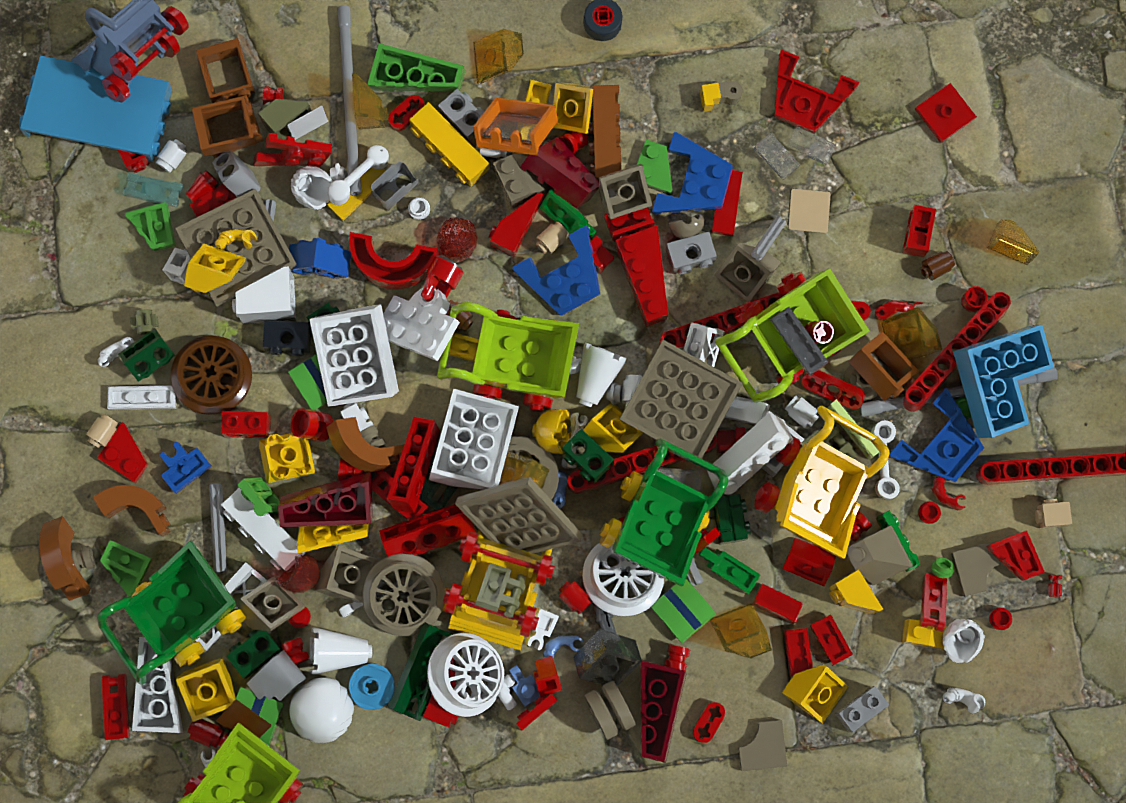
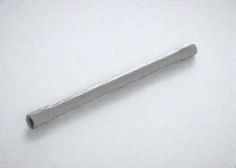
M339 6L337 13L340 29L348 177L359 166L350 30L351 12L349 6ZM361 177L350 186V195L357 196L362 194Z
M1054 367L1018 380V385L1057 380V370ZM963 385L946 388L949 390L952 398L966 396ZM944 389L937 390L926 403L934 402ZM914 395L909 396L911 401L919 402L918 397ZM904 396L885 401L876 400L863 403L859 408L860 416L864 417L904 408L902 403Z

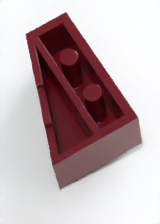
M559 137L540 146L537 156L528 155L520 166L522 170L526 171L528 169L538 176L537 180L543 184L545 181L555 189L554 193L575 208L588 202L599 189L598 180Z

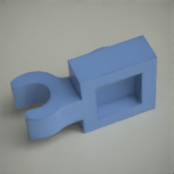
M517 665L509 670L518 683L512 688L524 706L540 697L536 681L532 675L525 678Z

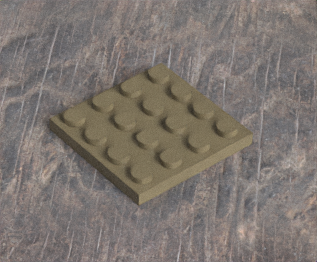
M256 189L175 228L191 259L203 244L216 247L215 241L218 239L219 233L223 231L238 229L255 232L257 241H250L252 244L250 249H246L242 241H233L226 245L225 249H222L246 257V260L230 282L209 291L216 307L235 298V292L283 267L289 266L291 270L296 266V262Z
M662 340L620 420L656 440L661 438L702 459L743 383Z
M531 477L458 497L456 505L490 541L533 554L581 542L583 534Z

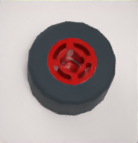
M594 0L589 3L585 9L583 19L587 34L598 41H608L616 37L622 25L623 15L621 8L613 0Z

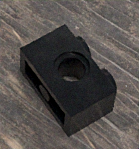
M264 321L263 348L265 351H268V354L282 355V352H291L293 356H304V353H310L311 325L309 322ZM284 335H292L293 339L290 343H282Z

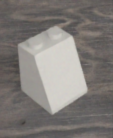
M289 266L283 267L235 292L236 299H232L233 313H236V316L240 318L243 324L296 320L294 276Z

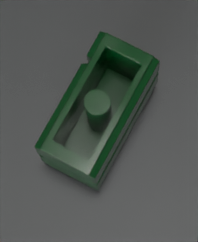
M740 494L721 497L713 507L716 527L721 534L718 536L719 545L746 541L748 539L747 535H751L749 521L745 522L744 513L747 512L745 499H741Z

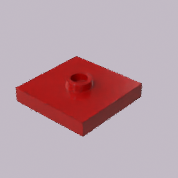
M951 83L915 108L916 112L940 143L977 118Z

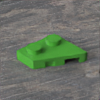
M163 202L125 213V216L133 223L136 230L144 237L152 250L159 251L176 246L167 203Z

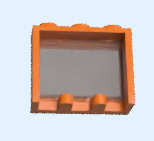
M495 98L473 126L477 147L537 156L541 143L554 125H558L556 107L550 104Z

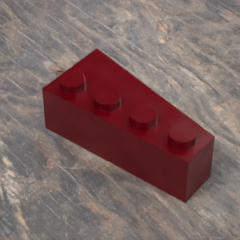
M367 472L282 495L278 505L280 527L371 524L373 517L371 473Z
M641 661V748L643 758L663 763L667 761L686 680V671Z

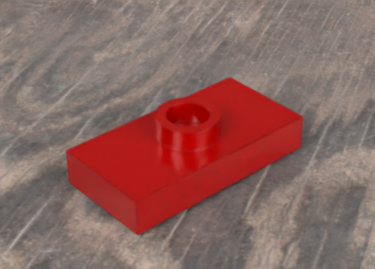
M807 628L785 630L784 637L791 677L796 673L813 668Z

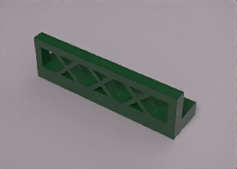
M423 623L387 708L421 721L432 695L427 674L430 657L442 637H449L453 635L452 633L428 623ZM427 680L428 684L426 688L422 691L421 686L423 682ZM418 701V707L414 714L411 710L414 703Z

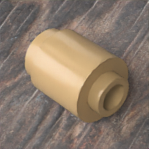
M559 222L551 223L536 237L538 241L536 246L544 254L546 252L551 254L566 241L569 233Z
M102 414L100 418L97 417L86 433L89 437L87 441L97 448L100 445L105 447L117 430L115 427L118 422L105 414Z

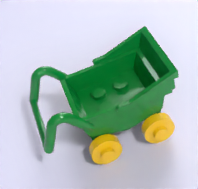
M660 438L656 440L658 451L646 469L644 476L633 471L629 477L626 476L620 487L623 489L621 498L629 502L632 499L633 501L627 511L623 524L621 521L612 518L608 524L605 523L599 534L601 536L600 545L608 549L612 546L613 553L679 586H684L698 542L702 536L700 532L706 529L710 521L708 517L710 509L715 506L725 492L729 478L723 469ZM667 450L718 477L719 483L710 497L657 471L667 454Z
M189 541L163 567L149 578L150 582L140 584L132 596L122 598L106 606L97 615L99 628L140 685L146 683L147 673L167 663L176 654L177 656L174 660L179 667L195 664L205 649L200 642H193L208 632L215 624H217L216 628L220 634L223 635L228 632L233 633L242 626L241 623L246 619L241 609L231 612L236 607V601L193 541ZM123 608L158 656L146 662L139 669L108 627L107 617Z

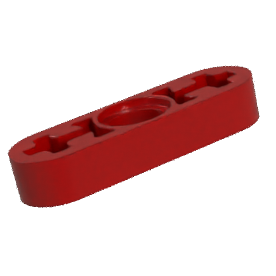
M817 370L810 376L805 371L802 378V385L807 390L832 401L837 399L841 405L850 409L860 408L865 399V393L861 388L823 371ZM834 385L839 391L832 392L828 389V386Z

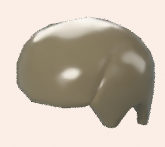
M697 214L692 217L687 216L685 223L682 220L675 219L669 222L668 225L677 238L684 239L698 235L704 226V218L701 214Z

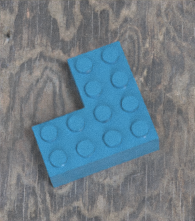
M1043 325L1026 326L953 351L977 438H992L1029 424L1018 380L1054 368Z

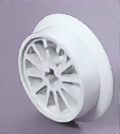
M600 543L597 544L588 554L582 573L585 590L593 603L603 611L617 616H632L649 609L661 594L664 578L649 570H636L641 566L633 565V562H628L627 559L613 553L612 546L608 549L600 545ZM607 558H615L618 565L608 566ZM627 571L629 573L628 576H620L621 572ZM599 575L613 576L603 583L599 579ZM637 576H649L650 583ZM615 581L616 586L612 593H609L604 587ZM634 582L645 587V592L641 594ZM628 585H630L636 597L628 598ZM619 586H623V598L614 595Z
M471 633L450 635L437 645L429 660L427 674L432 695L438 704L451 714L462 717L478 715L487 710L498 697L504 681L503 663L497 651L480 636ZM469 648L473 649L472 657L470 655ZM459 649H462L464 660L457 652ZM452 657L460 666L450 664ZM486 662L487 668L482 669L483 664ZM448 669L455 671L454 677L449 678ZM489 671V677L483 675V672ZM457 680L458 684L453 689L450 681ZM482 680L487 681L488 686H486ZM467 686H469L472 691L470 697L468 693L465 692Z

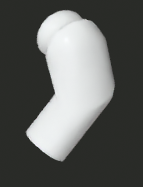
M510 674L504 676L503 685L498 694L507 710H511L517 705L510 694V687L515 684V679Z

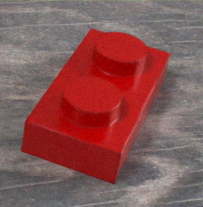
M831 614L810 625L832 666L853 655Z

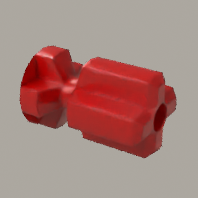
M1049 575L1052 583L1048 584V596L1061 597L1062 584H1059L1058 580L1062 579V575Z

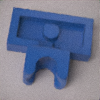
M179 442L174 443V447L177 450L174 457H169L164 452L160 454V457L170 468L161 476L175 494L212 467L198 448H195L188 454Z

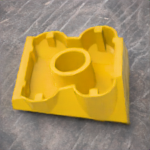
M291 432L284 435L273 434L268 438L259 440L265 479L268 483L315 473L308 439L296 437Z

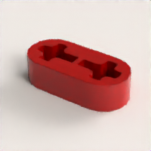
M411 95L391 111L388 117L391 128L395 131L406 129L410 125L409 119L424 107L423 99L418 95ZM413 102L414 104H416L419 102V109L416 110L415 108H413L412 110H410V103ZM405 114V116L402 118V124H400L399 122L394 124V117L397 116L398 118H400Z
M712 702L705 707L693 729L695 740L700 743H707L714 737L725 717L723 705L718 702ZM716 706L719 707L720 717H714L712 722L708 721L711 716L709 709H714ZM706 723L710 725L707 729L709 736L700 739V733L697 730L698 728L703 729Z

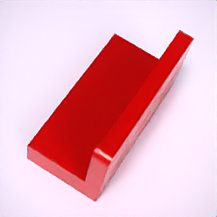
M794 538L782 569L824 587L833 570L836 556L820 547Z
M762 583L752 605L791 624H795L803 603Z

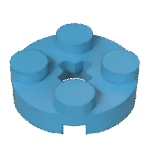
M367 664L358 668L352 674L349 681V691L353 701L359 707L367 710L383 708L390 702L395 691L394 677L388 669L378 664ZM375 680L376 686L379 688L370 694L366 684L372 683Z

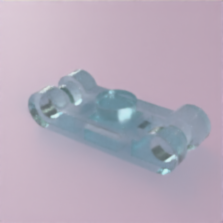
M131 172L127 174L126 180H128L127 187L123 189V195L158 204L165 202L168 206L178 207V196L182 192V184L140 176ZM136 184H142L141 191L135 190ZM166 190H169V191H170V195L167 196V197L164 196V195H165V191H166Z

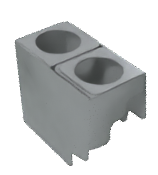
M231 150L223 152L212 162L222 183L237 197L254 189L257 192L260 191L261 187L253 171ZM233 164V172L225 177L222 174L223 170L228 165Z
M399 161L395 165L392 164L371 185L372 194L389 211L418 184V179L416 180L405 163ZM400 175H407L410 177L411 183L398 188L396 179ZM390 189L395 193L387 201H383L380 198L383 190Z
M282 651L264 665L247 682V685L258 699L266 696L270 700L276 697L281 701L285 696L288 697L306 680V677L287 653Z

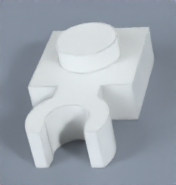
M536 607L537 612L535 616L539 617L536 631L532 630L529 637L525 638L524 644L531 646L532 641L536 640L534 648L541 650L544 645V635L550 637L559 616Z

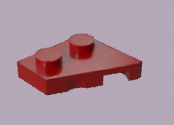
M123 422L97 457L134 483L138 481L149 465L128 430L127 425Z
M1027 530L986 546L1021 581L1045 572Z

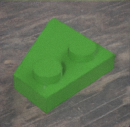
M646 139L637 165L642 164L649 188L671 195L672 183L667 146Z
M110 540L100 561L109 570L116 582L124 589L127 596L130 597L141 584L152 559Z

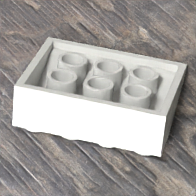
M381 304L310 319L328 407L393 397L399 392Z
M453 389L429 480L450 486L482 490L499 486L519 406Z

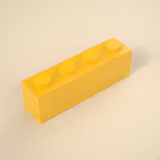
M429 102L409 119L411 132L417 138L422 137L426 141V147L433 154L437 152L442 157L440 159L441 162L448 169L452 167L457 172L455 175L461 183H467L471 187L490 170L489 162Z

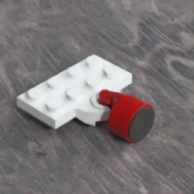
M435 256L427 269L424 288L417 291L409 301L394 295L383 314L389 342L435 361L439 360L460 323L455 318L445 315L450 305L446 298L451 290H455L464 274L463 269L459 265L442 256Z

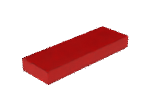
M732 170L722 209H715L713 234L734 236L743 171Z

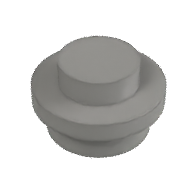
M612 382L611 387L607 389V400H610L612 405H616L617 403H622V385Z

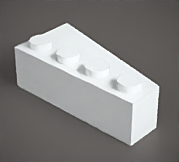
M139 637L138 669L146 662L158 657L145 637ZM171 660L147 673L145 684L140 685L136 681L132 731L184 733Z

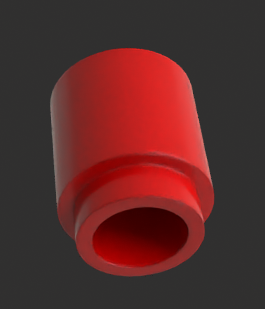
M567 581L559 589L561 594L558 597L573 612L576 611L580 614L592 603L588 594L576 581L572 583Z
M199 719L191 722L187 733L190 734L189 739L209 748L211 746L217 748L224 731L218 725L204 719Z

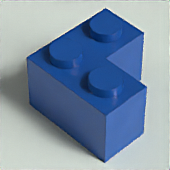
M313 238L312 241L299 240V243L289 244V251L296 262V266L291 269V272L300 275L319 274L332 279L348 277L351 251L343 249L342 245L327 244L326 240L321 238Z

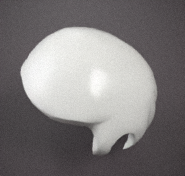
M331 678L312 679L303 684L292 697L289 708L290 720L302 738L309 739L313 743H327L336 740L347 731V727L352 721L354 705L352 699L347 694V689L341 686L338 680Z

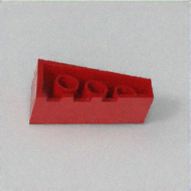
M658 225L617 239L615 243V248L646 327L667 320L668 317Z

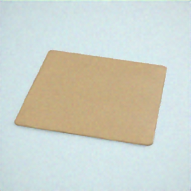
M792 189L789 230L827 233L831 193Z

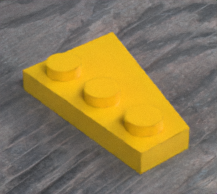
M369 524L299 526L298 553L368 537Z

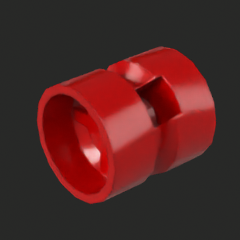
M300 408L292 416L291 431L296 437L323 442L329 439L326 427L333 422V418L328 413Z

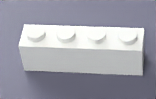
M769 412L713 463V465L723 469L729 478L724 494L732 495L793 440L783 419ZM707 471L714 489H716L719 479L715 474Z
M240 488L221 504L225 509L223 514L231 522L236 520L241 525L238 529L247 538L251 535L257 541L254 546L262 554L267 552L272 557L270 562L278 570L283 568L285 571H288L306 553H298L297 542L280 527L269 513L265 516H257L254 512L253 503L242 496Z

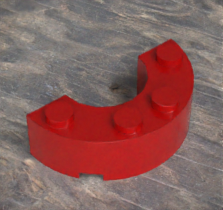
M350 232L349 236L351 255L360 273L371 283L386 289H405L420 283L427 277L425 273L434 257L439 256L438 248L416 244L413 252L407 258L400 261H387L374 251L372 236Z

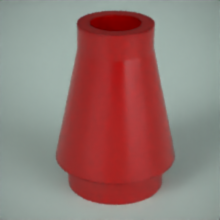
M205 170L203 173H199L185 194L194 202L214 190L218 181Z

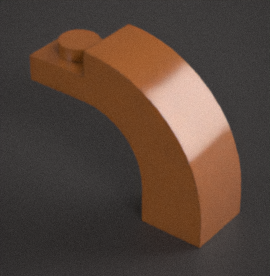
M356 417L335 420L326 427L336 452L355 468L368 472H380L390 464L397 463L400 460L404 444L386 448H378L369 444L360 433Z
M118 485L105 489L93 496L102 514L107 518H111L127 508H139L146 513L159 535L164 537L171 532L168 528L171 525L164 513L160 515V512L165 510L166 506L159 498L143 488L132 485Z
M61 516L43 523L39 535V551L45 573L55 590L60 588L68 600L71 601L89 594L91 588L76 568L71 555V542L75 532L65 518Z

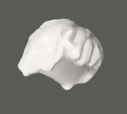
M306 166L297 170L296 174H293L291 191L296 201L300 204L318 210L325 207L326 203L330 201L328 198V187L333 180L322 169L316 166Z
M955 619L945 628L942 640L946 654L956 663L972 661L982 649L985 638L984 631L972 620Z

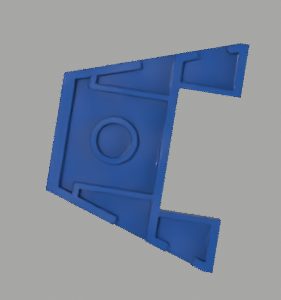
M674 132L669 152L690 157L680 197L657 193L652 210L653 214L658 215L665 212L680 213L687 210L722 209L733 165L681 134Z
M584 226L568 235L579 256L541 277L531 258H527L512 267L560 316L601 295L596 266H594L593 249L590 243L588 226Z
M945 388L932 404L950 420L921 454L901 440L890 452L889 456L956 482L984 449V446L979 438H977V435L952 398L949 390Z

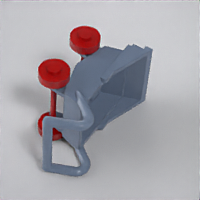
M132 0L112 18L95 8H88L85 11V19L97 37L72 58L71 61L78 64L83 70L89 71L93 68L106 78L102 81V84L108 96L118 102H124L130 96L129 84L141 69L156 56L162 58L165 55L172 58L180 51L179 43L172 33L182 35L189 28V24L184 14L175 7L168 6L164 11L160 12V7L154 0ZM149 48L152 53L137 65L138 57Z

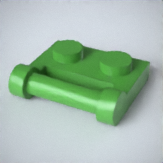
M262 477L246 478L237 484L241 489L242 496L253 503L254 512L257 516H265L270 512L279 514L278 505L280 499Z

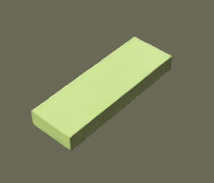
M837 399L828 406V409L855 423ZM841 425L868 459H872L879 453L871 441Z

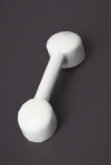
M379 145L370 147L367 151V159L344 180L333 181L328 187L330 202L334 205L346 203L350 197V186L369 168H385L389 162L387 149Z
M884 420L874 425L871 433L878 436L887 446V443L894 439L896 429L893 423ZM887 461L884 467L880 469L881 479L875 485L876 494L884 500L895 498L900 489L897 481L889 477Z

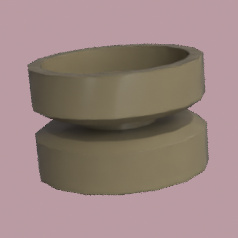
M613 680L602 686V691L606 698L605 701H603L596 690L584 695L597 727L601 728L607 740L618 735V729L614 720L617 719L619 725L624 730H628L636 725L624 698Z

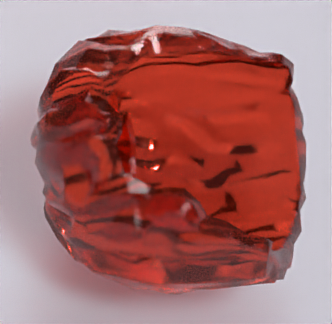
M457 217L446 220L437 235V244L442 255L454 262L464 261L470 257L474 249H476L478 239L474 224L467 219L464 220Z
M301 553L295 556L296 564H294L292 571L288 573L282 572L276 578L279 586L293 593H304L318 583L321 575L317 560L313 556Z

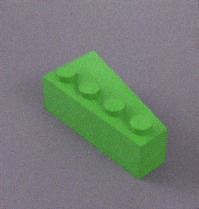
M379 43L367 86L370 91L454 92L456 89L460 91L465 69L463 65Z

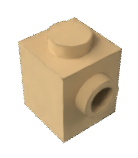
M1057 499L1044 500V504L1037 506L1035 520L1040 525V529L1071 525L1070 502L1058 503Z

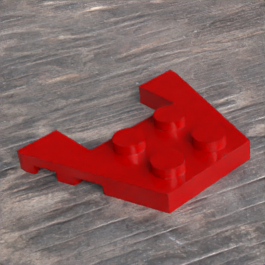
M781 49L778 62L774 117L815 134L855 91L859 82L841 75L834 93L825 92L792 78L791 75L799 56Z
M269 133L266 137V148L283 150L280 154L257 152L253 158V166L307 165L320 167L331 155L332 144L305 140V143L295 142V137L286 136V140L278 139V134Z

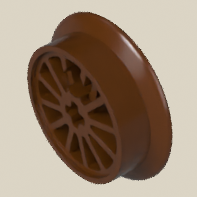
M203 336L190 341L177 353L171 367V385L180 402L192 411L206 415L221 414L222 411H229L235 408L246 397L252 383V367L247 354L232 340L221 336ZM213 349L211 361H208L204 350ZM217 350L224 351L225 353L215 362ZM201 351L205 363L200 362L194 355ZM228 356L232 357L235 360L234 362L220 366ZM192 359L200 368L186 365ZM236 367L238 373L234 374L231 370L227 369ZM214 369L216 375H211L208 378L206 371L211 372ZM185 371L199 373L184 379ZM228 375L233 380L230 385L223 386L220 383V379ZM201 379L192 390L187 387V383ZM206 383L204 396L196 395L195 393ZM210 385H213L217 394L215 398H208ZM218 387L227 393L220 395Z

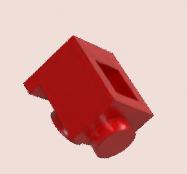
M549 656L536 660L537 670L533 671L540 697L561 691L562 687L553 657Z

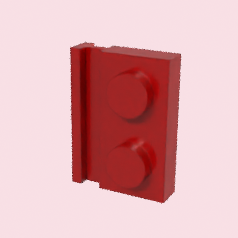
M552 693L549 696L545 695L535 701L537 706L529 711L527 708L517 716L519 719L516 723L517 726L523 731L556 703L557 699Z

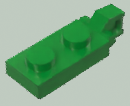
M554 189L550 190L539 205V208L552 220L562 224L569 234L584 226H588L589 238L591 239L597 231L588 224L589 221L570 203L554 193Z
M890 510L877 516L876 520L882 530L892 525L913 566L905 571L907 572L918 567L920 562L917 554L912 553L910 550L909 540L898 527L899 521Z
M705 547L699 554L700 557L708 561L706 567L746 594H750L761 576L723 550L716 549L715 552H712Z

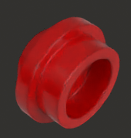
M927 501L920 505L918 516L922 522L933 524L939 520L941 510L936 503Z
M305 607L289 618V623L296 628L307 626L311 620L309 609Z
M999 607L990 613L989 622L996 630L1008 629L1012 624V615L1006 608Z

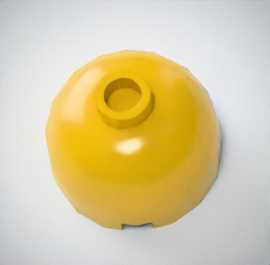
M561 409L548 410L533 425V437H536L538 445L545 451L563 454L562 447L569 441L572 433H567V425H571L569 412Z

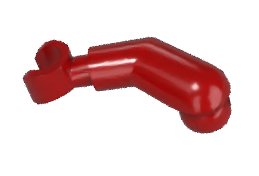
M891 300L877 307L875 316L879 320H885L897 312L907 313V311L919 316L924 312L917 313L914 311V307L923 303L915 302L914 304H908V302Z

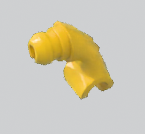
M234 229L219 233L215 246L222 250L233 241H242L245 248L250 249L252 247L250 241H257V237L252 230Z

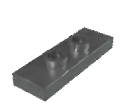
M789 306L770 319L809 376L828 364L825 356Z

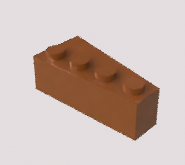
M593 85L592 121H589L588 130L589 134H593V142H589V155H594V163H590V173L594 175L598 182L599 177L622 170L621 132L619 125L620 104H618L619 85Z

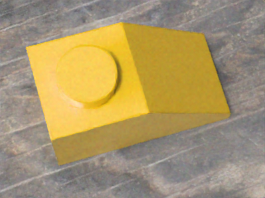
M905 620L902 643L944 650L942 640L944 630L940 632L936 631L934 627L919 626L920 620Z

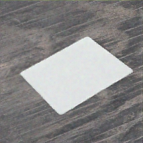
M320 106L289 123L287 126L292 137H295L296 140L327 123L328 119L323 106Z

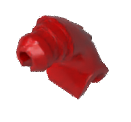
M935 477L933 479L934 485L931 490L942 504L957 511L965 508V506H960L957 502L958 499L965 500L966 497L960 494L956 497L947 495L944 478Z

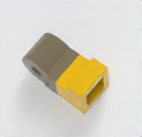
M736 81L702 85L700 97L703 112L712 111L715 104H737L743 93L742 86Z

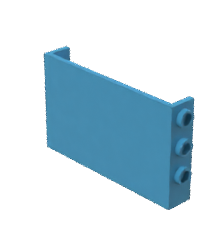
M40 55L36 73L31 77L30 95H27L25 98L26 109L24 115L20 117L19 127L27 137H30L32 132L146 155L147 159L153 162L155 155L158 156L160 151V135H163L165 132L166 124L164 119L165 115H168L170 112L171 102L169 100L172 88L169 81L136 75L129 84L130 96L124 102H118L108 96L102 84L106 77L95 69L83 70L78 64Z

